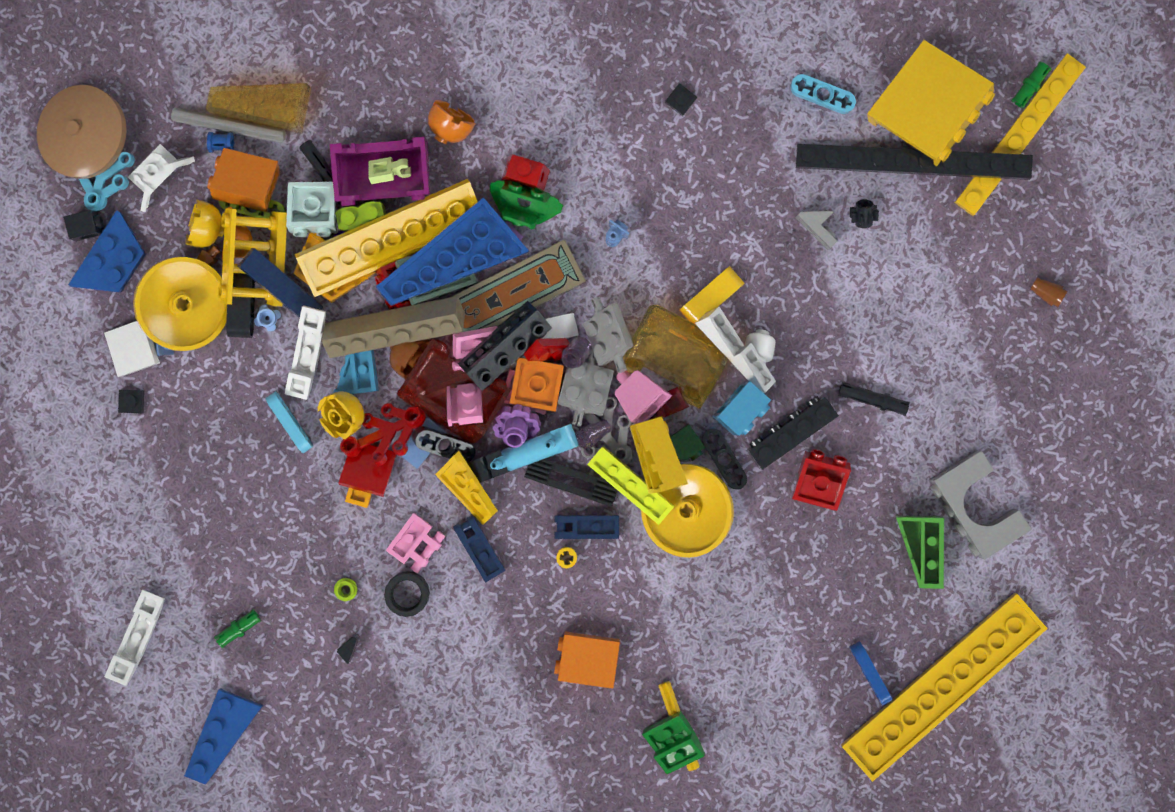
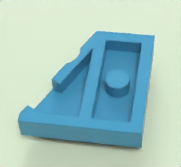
M374 350L345 356V364L341 368L339 374L341 377L334 392L344 391L351 394L379 391Z

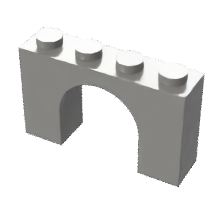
M976 450L930 479L932 483L930 489L936 498L941 497L945 503L943 506L945 513L949 518L953 517L957 522L955 528L962 538L966 536L970 543L968 549L972 555L985 560L1032 529L1020 510L1012 509L995 521L983 525L976 524L967 516L964 509V497L967 490L972 484L994 471L983 452Z

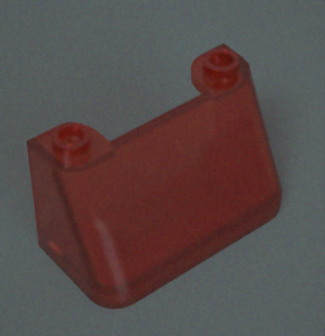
M431 339L397 391V395L412 407L421 408L426 416L470 443H476L484 436L511 389L507 387L503 380L496 378L491 385L482 391L483 422L464 425L452 423V426H449L447 421V386L457 388V385L474 383V381L465 371L453 370L452 362H455V360L449 357L450 352L444 342Z

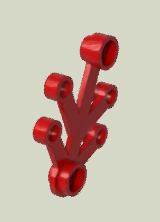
M386 403L381 407V414L386 419L397 417L401 420L392 423L373 417L370 413H365L362 425L366 429L375 427L379 430L358 440L353 436L343 439L340 443V449L346 456L356 457L362 448L381 440L378 448L371 455V460L377 466H381L387 461L385 453L394 436L402 429L403 431L399 439L392 445V450L398 456H403L407 453L408 446L406 443L413 430L424 424L426 420L425 412L419 407L413 406L403 410L394 407L391 403Z

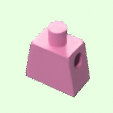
M626 370L618 373L616 376L621 386L615 391V396L629 420L634 424L648 421L672 397L669 392L638 370L632 374Z

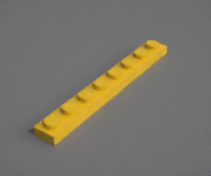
M1067 53L992 153L1021 154L1086 67ZM973 177L954 203L974 216L1001 179Z

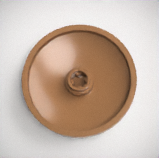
M89 85L68 87L53 96L40 115L37 125L39 151L45 162L62 175L75 179H87L100 175L115 163L123 150L127 131L125 116L120 105L108 93Z

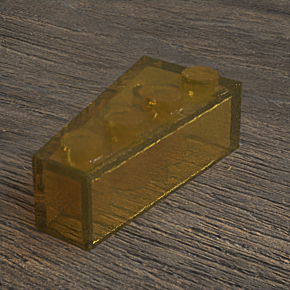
M307 83L210 87L206 110L212 115L302 134L312 88Z

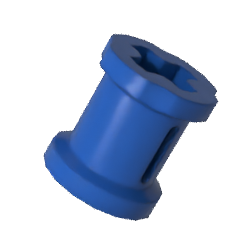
M208 132L207 149L209 153L223 151V148L234 150L235 139L233 132H228V134Z

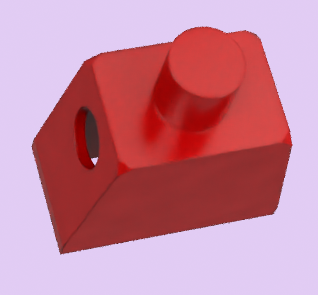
M512 154L508 157L501 180L517 181L522 185L539 188L544 191L550 170L543 163Z

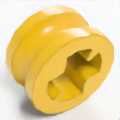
M571 547L561 548L556 556L557 563L562 568L574 566L577 561L575 550ZM569 551V555L573 556V561L569 560V564H565L564 560L560 559V555H564L563 552Z

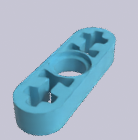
M804 74L797 75L790 85L791 92L795 96L841 114L849 113L856 104L855 96L851 92ZM803 80L805 81L804 85L809 88L815 84L816 87L812 92V96L808 95L811 90L804 88L801 92L795 83H800ZM818 89H827L829 98L824 101L820 100L817 97ZM834 92L838 93L837 99L842 100L844 97H847L850 106L847 105L845 108H842V103L836 100L833 104H830L834 97Z
M275 391L266 397V402L297 448L303 454L313 447L312 442L281 396Z

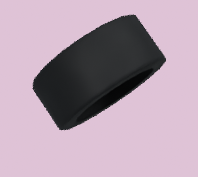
M406 571L399 573L390 579L385 587L384 598L386 605L391 612L398 616H414L421 612L428 603L430 595L429 586L425 579L415 572ZM401 581H412L420 588V600L415 606L409 608L401 607L394 600V589Z

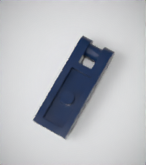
M473 514L467 517V521L453 526L454 531L485 583L506 571ZM473 529L475 535L468 538L465 532Z
M554 515V523H557L554 539H619V515ZM566 523H573V531H566Z

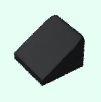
M359 634L353 635L337 649V653L347 664L353 658L360 637Z

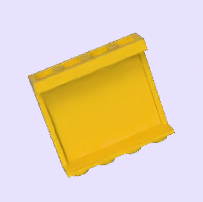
M923 40L867 113L868 122L875 127L878 124L932 158L934 165L938 166L941 160L944 162L949 157L954 143H959L963 139L970 123L974 124L981 113L979 111L984 104L987 106L995 96L994 83Z

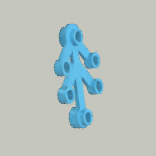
M122 152L118 157V161L105 172L95 176L94 186L89 178L79 179L86 192L84 204L87 209L95 212L104 209L107 205L108 197L128 187V178L115 174L134 164L135 158L132 154ZM126 156L129 157L127 163L124 162ZM115 175L112 179V184L104 188L105 181ZM123 179V183L119 186V180ZM96 196V201L93 203L92 200Z

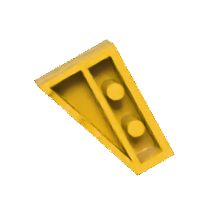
M662 417L631 425L630 430L649 494L687 485L688 482L670 439L666 421H663Z

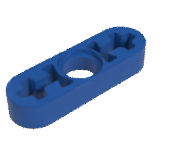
M858 641L849 646L880 704L883 706L892 701L890 693L861 642Z

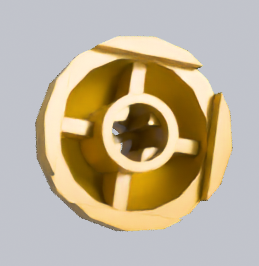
M196 200L188 225L190 235L186 234V245L200 248L209 247L215 243L218 236L223 237L222 215L218 208L206 201Z
M344 391L334 392L320 400L317 407L318 412L321 411L322 418L319 419L321 425L334 438L342 437L346 439L352 436L361 428L365 418L363 406L358 398Z

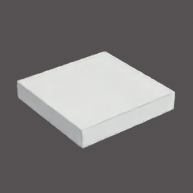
M137 321L104 333L118 377H123L160 363L153 341L145 335Z

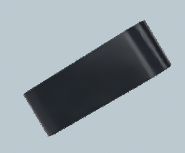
M233 273V287L255 288V281L247 274ZM232 297V305L227 304L226 332L228 337H253L255 297Z

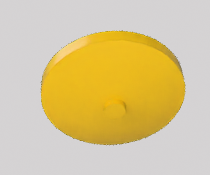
M172 257L154 264L143 274L134 293V313L142 331L153 342L171 350L189 351L209 344L223 330L227 319V304L222 303L221 298L218 297L219 284H222L221 276L205 262L189 257Z
M681 464L688 484L659 492L674 505V508L659 525L642 510L641 516L649 537L662 550L678 557H698L714 550L727 537L734 517L733 500L726 484L713 471L696 464Z

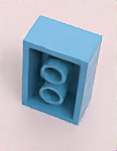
M746 381L734 391L712 417L732 435H746L754 426L752 421L756 417H762L770 409L768 403L771 399L751 381Z

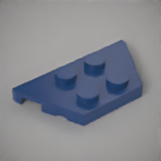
M116 210L68 284L70 287L121 293L146 253L138 243L135 234L129 228L120 211Z

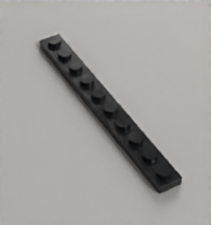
M797 144L795 168L1030 180L1032 178L1033 155L952 151L946 161L943 162L941 160L938 166H935L933 159L918 149Z

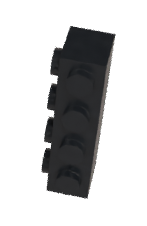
M527 301L457 364L483 391L500 374L509 369L537 339L543 338L552 327L541 313Z
M814 397L806 403L807 408L801 412L797 409L787 416L788 421L783 425L777 423L768 430L770 434L762 439L759 436L749 443L750 448L746 451L759 469H765L839 416L826 397Z

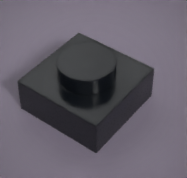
M679 83L665 100V103L683 117L696 101L697 96Z
M119 390L118 413L143 414L144 391Z

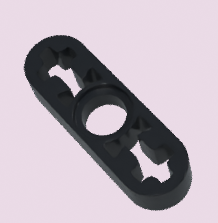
M420 426L412 433V441L421 450L451 459L458 452L455 449L456 447L461 450L467 448V453H462L465 461L468 463L475 457L476 450L468 440L426 426ZM427 435L433 441L431 443L429 440L423 439L421 442L419 438ZM442 440H449V446L446 449L440 450L438 448Z
M717 429L706 430L702 436V442L725 482L732 489H742L747 483V475L723 434ZM708 434H717L719 436L716 440L718 445L724 444L726 448L720 449L713 454L712 450L716 448L713 443H707L706 440L709 439ZM723 452H727L731 456V462L726 466H722L718 462V456ZM736 464L737 468L733 470L736 475H742L740 479L741 484H731L730 480L733 479L731 473L727 472L725 475L723 470L730 469Z

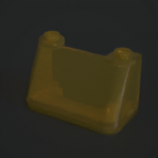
M650 305L632 338L634 346L627 350L623 356L627 372L641 371L645 367L683 387L682 395L685 401L699 409L703 406L728 360L696 324L659 305Z

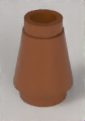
M1038 277L1030 288L1050 306L1054 305L1056 307H1059L1068 292L1063 289L1064 286L1039 279Z

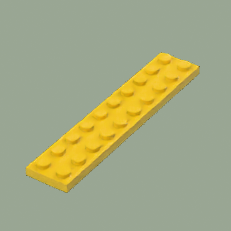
M1013 593L893 698L892 701L841 744L842 748L873 782L1048 628L1017 593Z

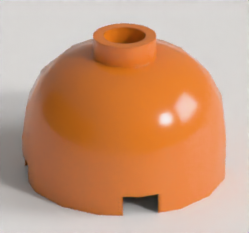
M435 100L428 115V125L435 134L434 138L443 144H447V142L457 143L465 140L476 124L474 123L475 120L459 108L458 111L450 108V103Z

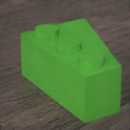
M895 515L919 588L944 589V517Z

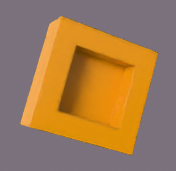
M348 488L345 502L368 508L372 494Z

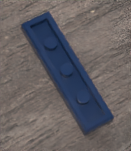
M251 248L239 263L238 267L299 319L302 306L322 310V305L255 248Z

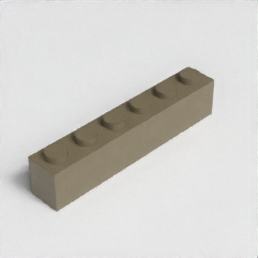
M458 296L328 322L325 323L321 342L329 358L405 342H415L463 332L465 312Z

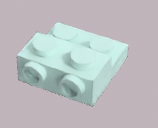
M288 182L286 226L289 233H293L295 237H306L307 233H316L320 237H329L331 233H336L337 219L335 213L337 209L334 200L333 182Z

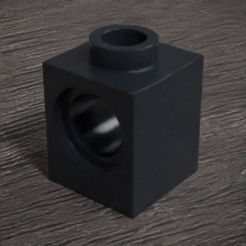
M93 210L63 217L69 239L76 242L100 236L102 233L101 228H104L101 215H98Z

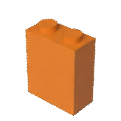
M223 148L221 156L218 155L215 161V173L209 177L207 184L212 199L267 212L280 175L278 161Z
M564 632V637H559L557 651H562L561 660H556L554 674H559L558 681L613 689L620 639Z

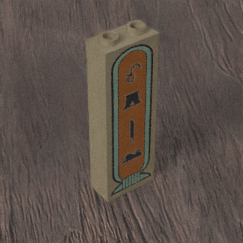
M564 239L452 297L458 296L465 312L463 332L494 326L499 327L525 302L529 301L537 308L585 284L586 280Z

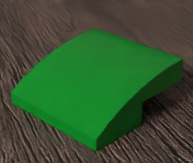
M681 711L643 730V737L655 751L654 759L666 774L674 772L705 756L696 733Z

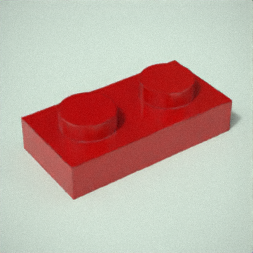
M567 338L537 339L524 353V356L528 361H558L565 356V351L571 344Z

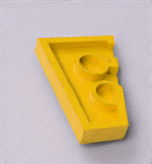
M460 451L453 455L435 474L482 525L498 511Z

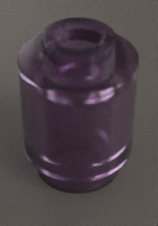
M584 337L574 338L562 352V362L564 365L572 369L580 367L592 354L593 348L591 343Z

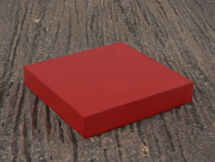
M373 445L362 448L356 457L347 456L338 482L339 485L384 497L397 454L394 451L387 450L385 453L387 461L381 466H377L371 460L372 453L378 448Z

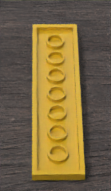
M465 179L425 197L424 200L415 201L294 255L314 297L373 272L382 266L418 252L478 201L470 181Z

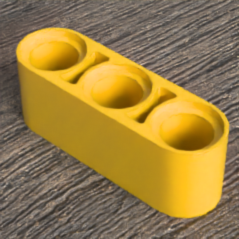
M729 266L679 311L695 327L697 326L695 323L705 313L720 306L745 283Z

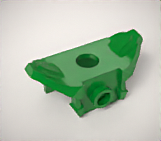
M498 180L491 182L489 191L501 213L500 217L503 221H511L513 225L527 226L532 230L535 229L536 224L539 225L562 211L563 204L555 196H552L551 193L545 192L542 189L532 188L510 180ZM518 198L531 201V204L526 207L522 206Z

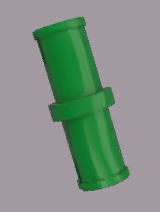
M1039 61L1030 76L1023 80L1022 87L1011 101L1024 109L1034 92L1039 91L1041 88L1039 85L1052 69L1044 62Z
M252 609L239 620H233L229 627L215 635L214 638L218 645L224 648L237 637H243L247 630L262 620L257 612Z

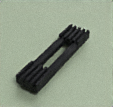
M545 459L529 464L524 478L610 507L613 506L618 491L605 479ZM554 470L595 484L593 492L591 493L550 479V472Z

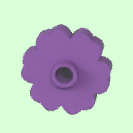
M520 404L514 405L513 408L504 406L501 410L497 411L496 419L493 423L495 436L503 438L504 444L513 448L520 447L526 440L537 437L541 427L539 416L531 413L529 407Z

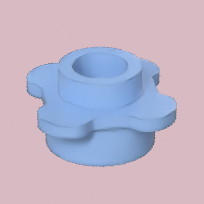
M262 305L259 307L254 323L258 327L263 326L267 328L270 332L276 329L275 324L277 319L281 317V313L279 310H271L267 305Z

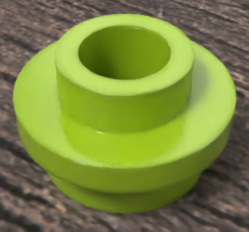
M342 578L334 586L335 596L341 601L352 600L358 591L357 584L350 578ZM344 585L350 587L348 594L342 591Z

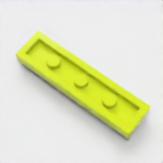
M604 446L587 464L658 525L674 508V505L659 492L649 494L645 480Z

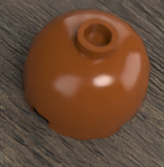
M425 339L390 346L391 367L406 381L413 380L411 376L414 374L419 376L431 361L433 354L430 352L431 347L434 348L433 342Z

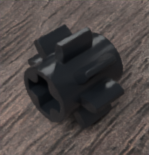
M867 199L857 201L856 207H850L851 223H855L859 228L871 227L873 221L879 220L877 205H874L871 200Z

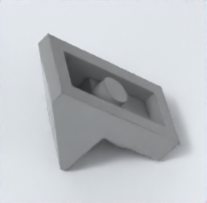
M833 211L800 212L795 217L827 250L837 242L834 238L836 236L829 227L826 226L824 228L821 225Z

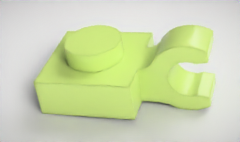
M392 157L369 161V180L371 184L394 180V175L402 178L411 176V167H408V159L403 158L393 162Z

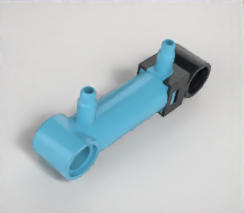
M572 424L526 440L520 447H508L470 461L467 464L481 483L579 446Z

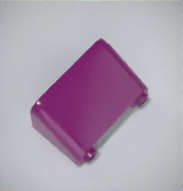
M415 137L410 142L407 139H402V141L350 143V145H342V143L329 144L335 202H341V206L356 205L355 201L400 197H411L412 201L424 200L426 195H430L428 140L425 137ZM392 157L393 162L403 158L408 159V167H411L410 177L402 178L394 175V180L376 184L370 183L369 161Z

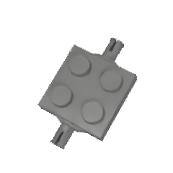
M595 297L591 299L595 314L583 323L598 366L614 361L618 373H622L627 370L623 356L627 350L634 346L618 303L610 304L604 308L600 297Z
M590 350L587 362L569 359L558 400V405L569 407L575 411L572 424L576 425L577 418L579 417L577 426H582L584 414L592 413L603 416L614 370L603 368L596 364L595 355L593 359V350Z

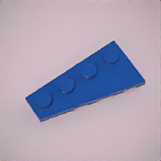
M219 689L184 776L206 785L263 705Z

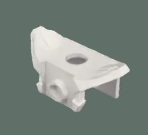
M160 144L128 176L144 192L140 211L146 212L151 193L177 167L195 162L194 156L176 159Z

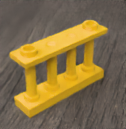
M225 208V213L222 214L221 218L222 227H224L222 284H219L218 297L221 298L222 303L231 305L232 297L264 298L267 300L266 304L282 307L283 304L263 288L233 287V273L246 274L238 267L239 264H234L235 249L250 250L251 248H255L257 251H267L269 261L284 273L287 213L271 211L269 218L236 216L237 209ZM236 226L268 228L270 230V240L267 242L235 240Z

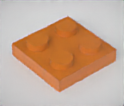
M518 358L510 404H520L522 406L556 412L564 365Z

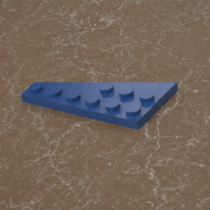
M483 197L379 283L376 289L392 306L524 255L529 250Z

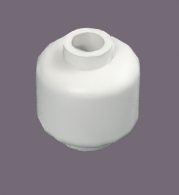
M761 329L747 335L745 345L752 343L766 365V362H770L773 359L776 345L775 339L769 335L768 331Z

